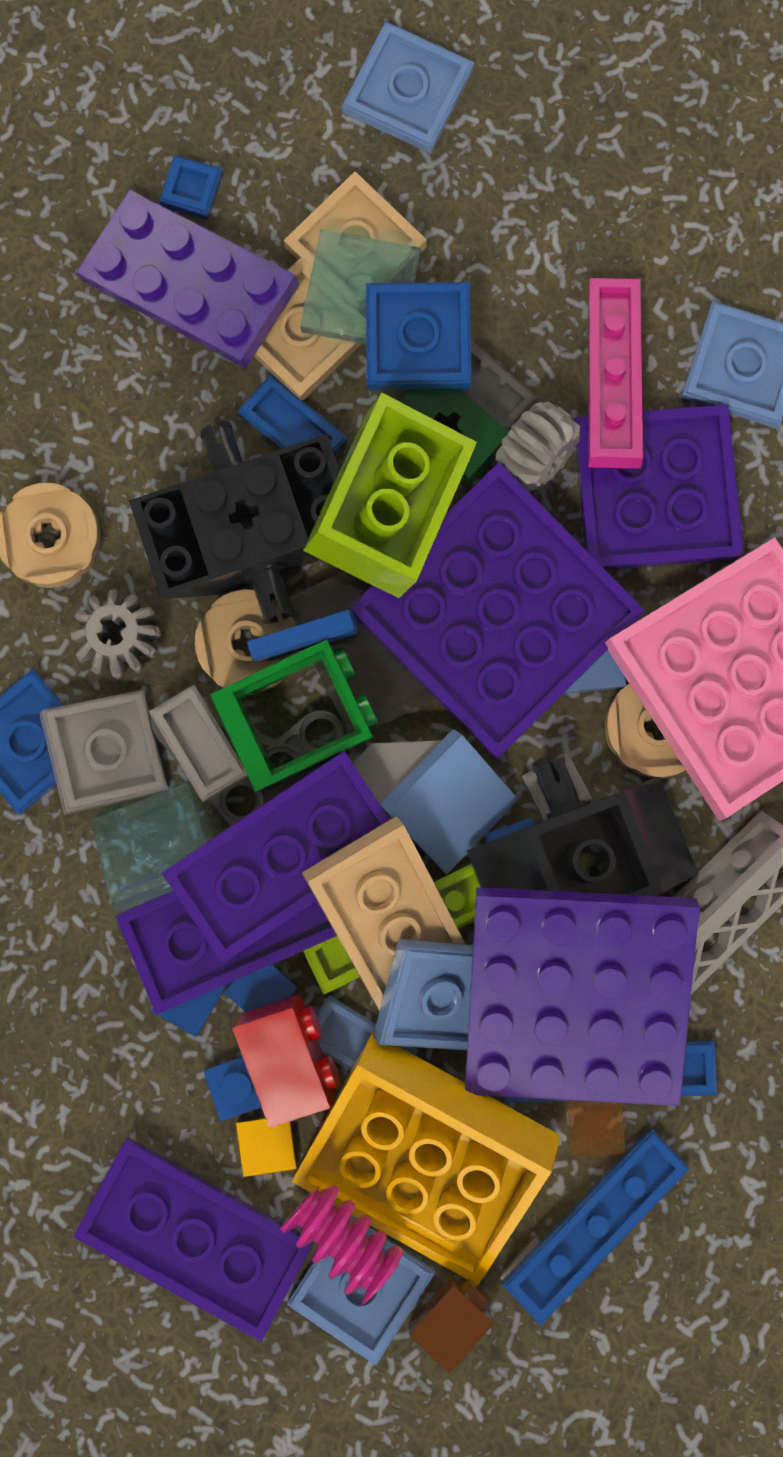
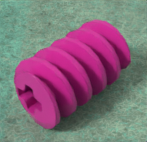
M318 1185L292 1212L280 1230L286 1233L297 1226L302 1228L296 1246L301 1249L315 1241L318 1246L312 1261L317 1264L331 1256L334 1261L328 1277L332 1280L347 1272L350 1277L344 1292L349 1295L363 1287L366 1292L361 1303L362 1306L393 1274L401 1260L403 1249L395 1245L382 1252L387 1234L379 1230L366 1237L371 1219L367 1215H363L353 1221H349L354 1211L355 1203L347 1200L334 1206L339 1188L336 1185H331L318 1191Z

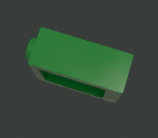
M326 639L210 694L255 792L262 791L343 751L374 738L369 727L378 723L366 695L355 698L347 679L356 674L343 647L333 650ZM323 661L355 731L273 769L241 699Z

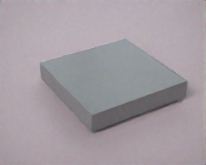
M144 690L45 709L39 713L64 815L168 790L155 734L151 727V718Z

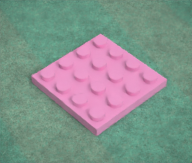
M773 538L605 642L612 658L718 821L728 818L783 781V549L776 538Z

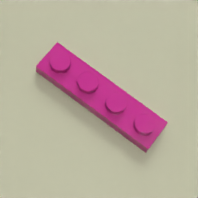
M589 278L588 467L641 468L643 460L640 279Z

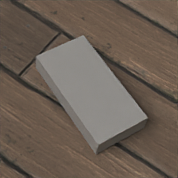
M195 685L149 711L202 802L208 801L248 776L243 764Z

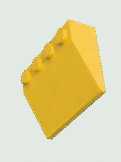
M372 1032L291 1182L309 1192H312L318 1185V1191L331 1185H336L339 1188V1192L334 1206L347 1200L353 1201L355 1207L352 1216L359 1218L367 1215L371 1219L370 1226L384 1231L393 1239L458 1275L471 1279L479 1285L552 1173L560 1135L490 1096L475 1095L466 1091L465 1082L399 1046L379 1045L373 1036L374 1032Z

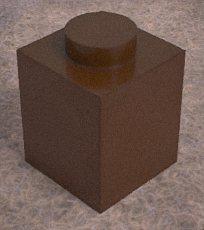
M451 1275L410 1320L409 1335L450 1373L494 1324L492 1313L487 1308L492 1301L471 1279L468 1278L462 1284Z

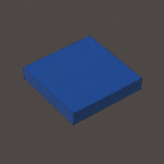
M470 282L366 283L367 390L471 389Z
M33 669L0 696V793L19 815H22L57 785L39 713L45 709L65 706Z

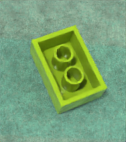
M381 392L360 425L303 551L400 598L416 583L477 442Z

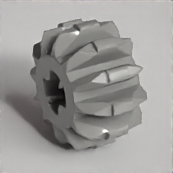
M549 401L536 403L529 411L522 413L516 424L511 425V430L507 436L502 439V446L496 453L497 464L500 463L528 492L539 490L548 481L554 479L556 473L564 468L568 458L574 454V448L580 440V426L560 406L557 408Z
M109 590L107 605H103L95 595L88 599L89 604L95 611L91 615L84 611L75 612V618L83 625H86V628L76 629L71 632V639L74 642L85 643L76 653L78 659L82 662L93 659L91 670L97 675H102L110 665L111 674L116 679L123 678L125 673L124 662H127L136 673L143 671L142 663L136 656L141 652L147 657L154 658L157 651L151 645L145 643V640H153L161 636V630L158 627L147 625L155 617V612L151 607L139 609L140 598L134 593L127 596L122 603L119 592L117 590ZM115 623L123 629L121 636L124 639L117 645L109 639L111 635L108 630Z

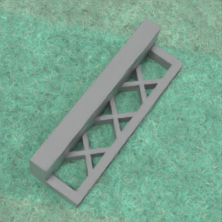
M762 810L697 875L673 896L697 898L700 906L691 994L783 905V878L777 879L779 869L783 866V825ZM751 896H756L754 906L745 915H740L742 905ZM713 933H719L717 943L708 951L702 952L704 942Z

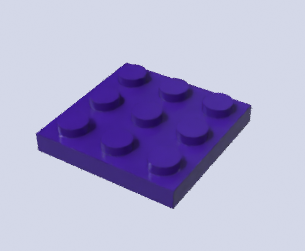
M728 405L642 411L643 460L641 468L588 467V416L574 418V422L580 426V440L575 449L585 550L605 570L738 560L744 556Z

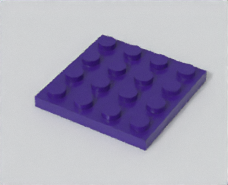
M500 463L492 468L446 513L415 584L400 598L372 585L349 608L350 611L354 612L356 618L495 759H498L608 650L605 644L608 639L634 624L646 612Z
M476 887L465 1090L481 1096L680 1106L700 910L697 898Z

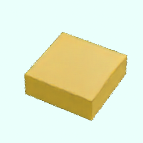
M266 1117L237 1121L236 1126L243 1177L297 1168L291 1121L269 1128Z

